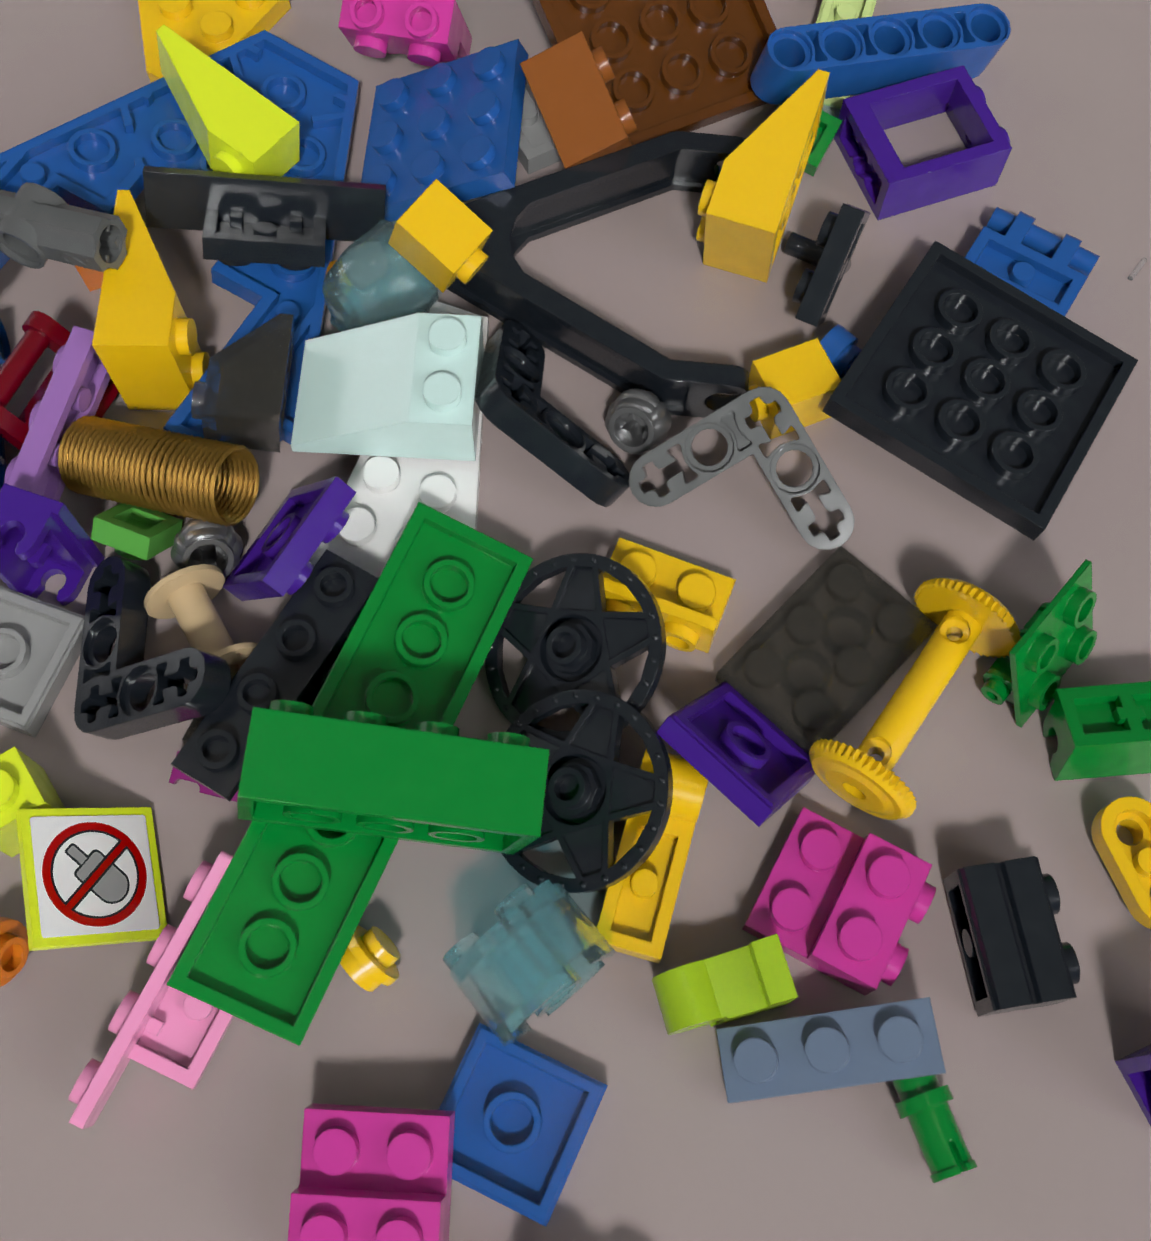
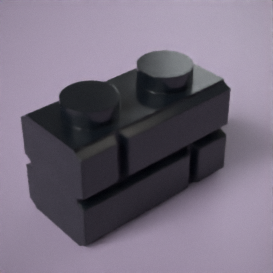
M1031 856L1006 860L1000 863L993 862L967 866L955 870L943 880L978 1017L1054 1005L1077 997L1074 984H1078L1080 980L1079 961L1071 944L1061 942L1054 917L1060 911L1059 891L1053 877L1048 873L1042 874L1038 857Z

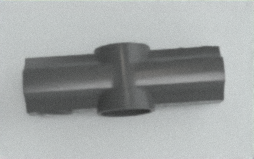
M26 182L22 184L17 193L0 189V251L10 259L35 269L44 267L48 259L100 272H104L108 268L118 270L127 255L126 235L128 230L119 216L68 205L55 192L36 183Z

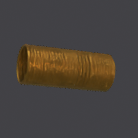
M82 416L72 422L63 434L58 451V467L61 479L68 489L78 494L157 510L172 515L176 514L178 516L201 519L204 522L208 521L209 523L226 527L237 525L247 517L254 506L259 490L260 476L258 463L251 450L244 445L199 436L194 437L193 435L95 416Z

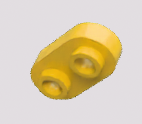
M1121 797L1102 808L1096 814L1091 827L1092 840L1130 914L1141 925L1151 929V803L1138 797ZM1117 825L1123 826L1130 831L1133 837L1132 846L1126 845L1119 840L1116 833Z

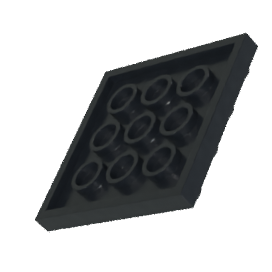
M935 240L830 396L822 412L1034 541L1046 529L1136 366L1138 359Z

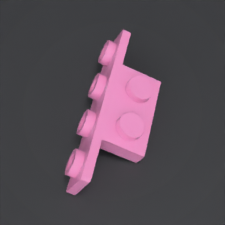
M222 850L214 864L204 860L195 871L183 896L184 899L192 902L178 928L168 924L160 933L146 961L147 964L155 967L141 994L133 990L127 993L108 1027V1031L117 1035L102 1062L93 1058L88 1062L69 1095L68 1100L78 1105L70 1118V1124L81 1129L89 1128L95 1124L130 1059L191 1089H196L234 1016L166 984L226 872L233 855Z

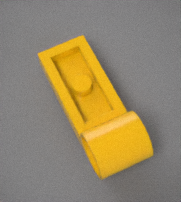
M646 749L640 769L654 773L653 765ZM668 753L673 775V800L666 828L648 859L626 879L608 887L592 944L657 964L660 963L691 840L708 784V780L682 756ZM651 813L626 820L615 864L636 844Z

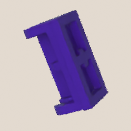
M4 483L0 490V579L11 590L37 599L45 590V584L51 576L63 574L66 576V582L58 591L57 601L62 606L70 604L80 594L93 567H97L105 557L64 503Z

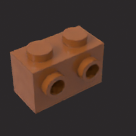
M581 31L520 63L565 169L633 146L629 134L637 131L638 128L625 98L623 97L616 102L613 101L606 83L616 77L602 45L591 50Z

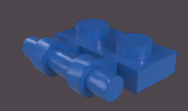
M997 207L987 226L983 227L965 258L1054 311L1066 316L1100 256L1080 247L1082 240L1066 234L1062 238L1035 225L1036 218L1022 211L1016 216Z

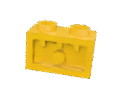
M619 537L610 559L633 571L649 587L663 616L666 645L684 652H692L697 649L709 653L736 579ZM604 572L607 612H643L640 603L628 587L609 573Z

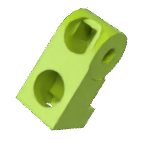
M778 934L750 942L747 946L673 968L652 978L668 1035L690 1031L707 1025L713 1027L788 1005L798 997Z

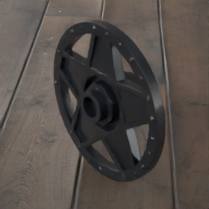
M572 553L557 556L538 564L526 573L485 659L489 688L497 706L512 724L533 704L563 691L575 689L596 690L621 699L615 668L648 651L640 682L627 700L628 703L642 712L656 690L664 667L666 631L663 616L654 595L643 580L633 571L610 558L597 554ZM565 572L551 608L520 604L543 581ZM603 572L609 573L624 583L640 603L643 612H607ZM504 638L528 659L511 693H509L503 672ZM588 705L573 708L581 716ZM625 718L623 721V729L629 725L628 721ZM538 724L534 726L563 741L571 732L555 731Z
M588 689L568 690L550 695L530 706L510 725L506 732L529 737V747L550 749L541 837L515 854H501L520 875L548 890L580 894L595 892L613 886L634 873L648 859L666 828L673 800V775L666 746L654 725L642 712L630 703L608 693ZM588 705L565 741L534 727L541 720L562 709ZM624 718L643 739L653 765L654 773L619 763ZM651 813L636 844L613 865L614 822ZM558 840L576 878H567L548 873L530 861L523 852Z

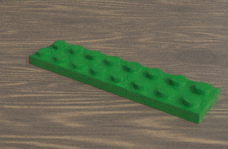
M418 502L312 705L315 708L314 715L343 720L344 713L347 711H366L387 717V726L416 730L417 723L425 721L454 725L534 558ZM252 821L166 985L300 1046L398 840Z

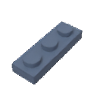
M930 997L716 1029L727 1102L731 1104L946 1074Z

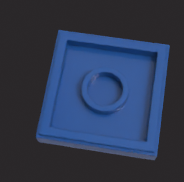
M479 1023L438 1109L455 1111L452 1179L547 1227L608 1085Z

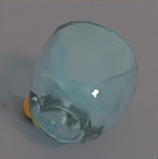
M380 220L363 236L346 248L337 260L331 261L326 269L322 294L331 314L330 323L340 332L416 313H427L439 299L438 288L388 244L395 226L391 221Z

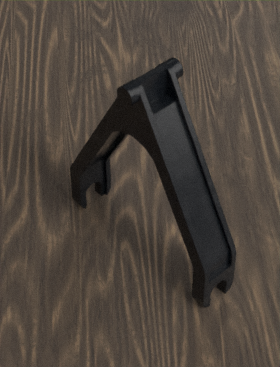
M685 131L670 132L515 186L514 188L466 203L465 205L493 230L482 249L489 258L467 284L456 278L447 290L503 323L506 320H513L521 324L537 338L543 347L621 393L629 389H643L652 392L658 397L660 402H664L670 415L705 418L749 391V372L745 368L729 364L669 359L524 273L515 260V256L531 241L671 190L702 193L708 179L717 182L722 168L717 163L725 160L746 138ZM421 274L422 281L427 286L433 288L436 287L424 275Z

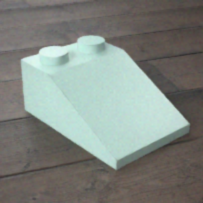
M416 313L305 340L291 439L292 451L476 461L480 409L476 403L475 395L484 356L481 316Z

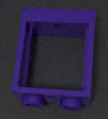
M964 65L843 99L838 118L842 120V123L834 138L877 221L995 186L1012 150L1007 131L997 123L986 104L983 90L975 85ZM946 112L967 149L904 167L884 130Z

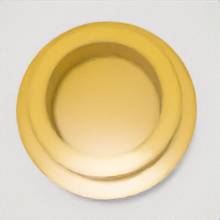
M358 925L340 964L355 983L364 990L373 992L381 984L390 986L399 978V971L395 962L400 958V953L392 940L381 929L372 926L367 931Z

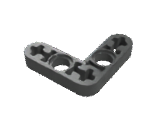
M758 387L749 390L642 455L634 462L629 472V486L637 500L647 506L661 507L672 503L754 454L799 533L809 545L817 549L831 550L843 545L850 538L854 530L855 518L849 503L789 401L780 391L771 387ZM759 397L765 404L775 401L779 405L781 412L775 415L774 422L782 435L790 426L794 428L798 435V439L790 440L777 446L768 457H765L759 448L760 444L771 442L765 429L761 426L750 429L745 420L752 414V407L749 403ZM715 429L726 438L728 451L720 463L704 465L694 457L692 442L700 431ZM680 444L685 462L698 474V477L690 482H686L683 470L667 481V486L670 490L668 494L661 496L656 489L646 492L641 485V481L645 480L648 476L645 466L653 462L658 469H661L673 463L677 459L669 453V449ZM791 450H800L806 453L813 465L810 478L799 486L784 484L776 473V465L779 458L785 452ZM822 480L827 484L829 491L817 494L821 503L829 512L839 508L843 516L835 523L839 532L829 538L823 531H818L814 534L810 532L808 526L816 519L807 501L799 509H795L791 503V498L810 493Z

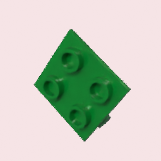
M1085 559L1051 602H1044L1040 605L1025 624L1024 629L1020 630L1021 638L1009 652V656L997 658L983 675L985 683L981 687L983 696L997 705H1002L1005 700L1014 704L1016 725L1021 728L1036 709L1043 711L1052 703L1055 690L1060 688L1062 676L1073 663L1076 665L1082 664L1088 658L1096 643L1097 632L1093 630V609L1096 604L1097 594L1092 591V562Z

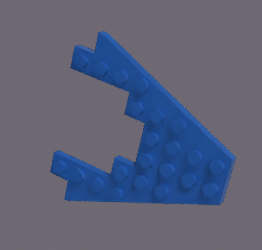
M266 30L209 56L300 122V161L282 177L345 182L358 100V80ZM163 77L0 153V189L17 193L22 184L26 182L36 183L55 192L69 205L113 215L117 190H130L134 200L144 190V166L204 171L213 170L210 168ZM325 240V268L310 267L297 271L283 268L279 264L265 263L229 266L217 260L211 268L212 283L253 304L255 307L165 424L164 430L236 444L252 423L291 445L305 340L321 337L329 289L325 273L329 263L333 261L336 240ZM1 251L0 270L10 259Z

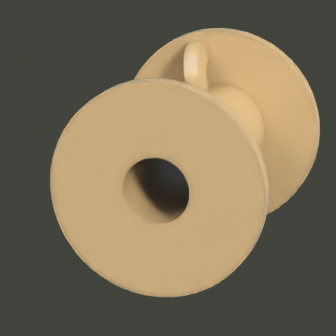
M211 564L193 565L175 571L161 579L148 591L144 598V608L148 615L156 619L176 618L191 647L217 655L227 661L232 680L258 643L244 642L234 644L211 600L221 591L225 582V577L220 568Z

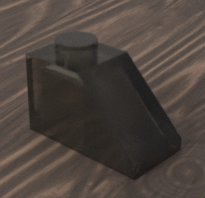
M280 313L209 358L206 382L195 381L191 404L192 419L202 420L204 438L244 445L246 448L280 453L294 350L293 315Z

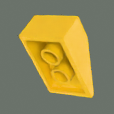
M818 69L724 160L717 182L709 179L706 181L698 206L697 215L702 217L696 236V241L704 243V265L767 283L817 136L830 72Z
M117 190L113 215L119 216L128 230L126 235L127 255L118 270L108 268L104 271L92 346L129 410H177L209 368L211 359L208 352H202L197 342L195 321L193 318H187L130 190Z

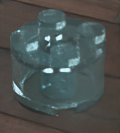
M550 880L541 883L533 890L528 884L517 888L494 909V913L500 921L481 937L476 931L470 933L456 943L443 957V961L451 970L450 977L503 1046L513 1043L531 1030L526 1020L534 1013L537 1017L545 1013L549 1016L562 1006L605 965L602 960L613 956L615 953V949L560 883L552 884Z

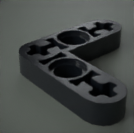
M506 320L485 346L475 395L480 411L494 426L590 500L604 507L611 506L630 487L628 470L613 453L541 397L545 351L541 343L527 328L513 320Z
M111 556L103 560L90 578L74 707V720L78 729L84 733L110 740L122 739L208 715L216 711L224 702L231 683V671L226 660L194 647L183 648L144 661L148 613L144 608V598L151 589L150 575L144 567L117 556ZM116 639L115 647L110 655L112 645ZM155 683L153 697L146 707L148 694ZM184 683L188 684L187 690L184 689Z

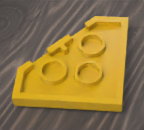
M138 0L146 71L150 82L152 83L163 78L156 30L162 25H166L207 56H210L263 30L269 32L291 9L290 1Z

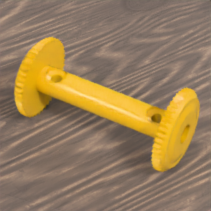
M954 578L929 579L920 584L916 590L914 602H916L915 606L918 607L917 611L921 612L920 616L925 618L924 621L929 622V626L934 627L935 632L860 746L854 749L851 745L847 746L844 742L841 744L837 740L833 741L832 739L827 740L825 738L824 740L815 741L809 749L812 768L819 779L843 800L873 816L887 820H897L910 817L917 806L916 797L913 796V792L909 791L910 788L905 786L906 783L901 781L900 777L896 776L892 770L969 650L974 654L977 652L980 656L984 654L986 657L990 655L993 658L995 656L1005 658L1006 655L1009 656V652L1021 638L1017 623L1010 611L990 593L963 580ZM878 754L883 759L881 761H876L874 757L870 755Z

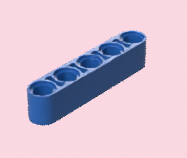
M979 3L783 27L775 30L769 36L750 77L751 87L755 95L762 101L773 105H782L818 69L830 72L825 99L864 94L962 65L965 66L970 77L973 79L980 76L1009 38L1011 32L1010 21L998 7Z

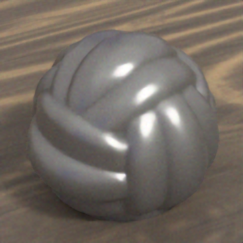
M638 388L622 392L615 402L610 405L605 418V427L612 441L623 451L636 455H644L664 442L672 424V417L667 411L665 403L660 402L658 397L652 392Z
M192 519L175 535L174 544L171 548V558L179 569L199 564L215 565L220 568L226 578L240 562L243 542L232 526L226 527L209 523L208 521L204 522L201 519Z

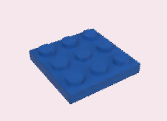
M519 39L495 47H487L480 52L447 63H438L431 68L401 78H393L376 86L361 183L386 185L384 224L398 220L435 179L439 180L461 202L515 187L526 77L520 63L527 60L529 56Z

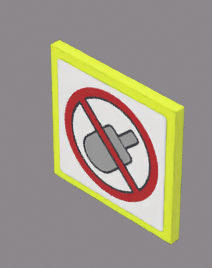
M151 807L19 809L15 812L29 951L157 940L162 930L166 927L167 920Z

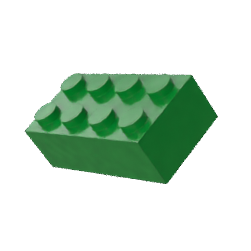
M273 700L270 702L269 709L253 707L237 796L238 819L505 854H515L541 837L550 749L529 747L530 738L510 732H492L487 735V740L460 737V729L457 726L431 721L417 723L416 730L387 726V717L366 711H347L344 713L343 720L315 716V708L313 706L291 700Z

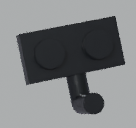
M843 203L839 214L829 211L816 241L795 232L790 234L784 248V254L816 266L815 271L809 268L804 270L794 292L792 301L801 304L795 316L796 319L815 327L824 323L843 276L851 267L852 255L871 212Z

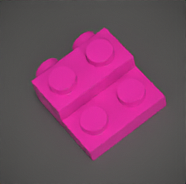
M342 0L338 27L351 46H354L353 49L362 55L373 58H385L387 53L407 55V59L411 62L433 67L440 62L447 63L456 60L457 57L462 58L470 54L472 36L456 0Z
M803 807L742 930L759 939L778 934L783 952L866 996L877 989L880 981L892 986L901 972L909 948L898 943L908 919L916 924L922 921L936 893V887L925 882L932 864L872 833L862 838Z
M312 1103L304 1108L300 1184L291 1193L288 1241H449L455 1111Z

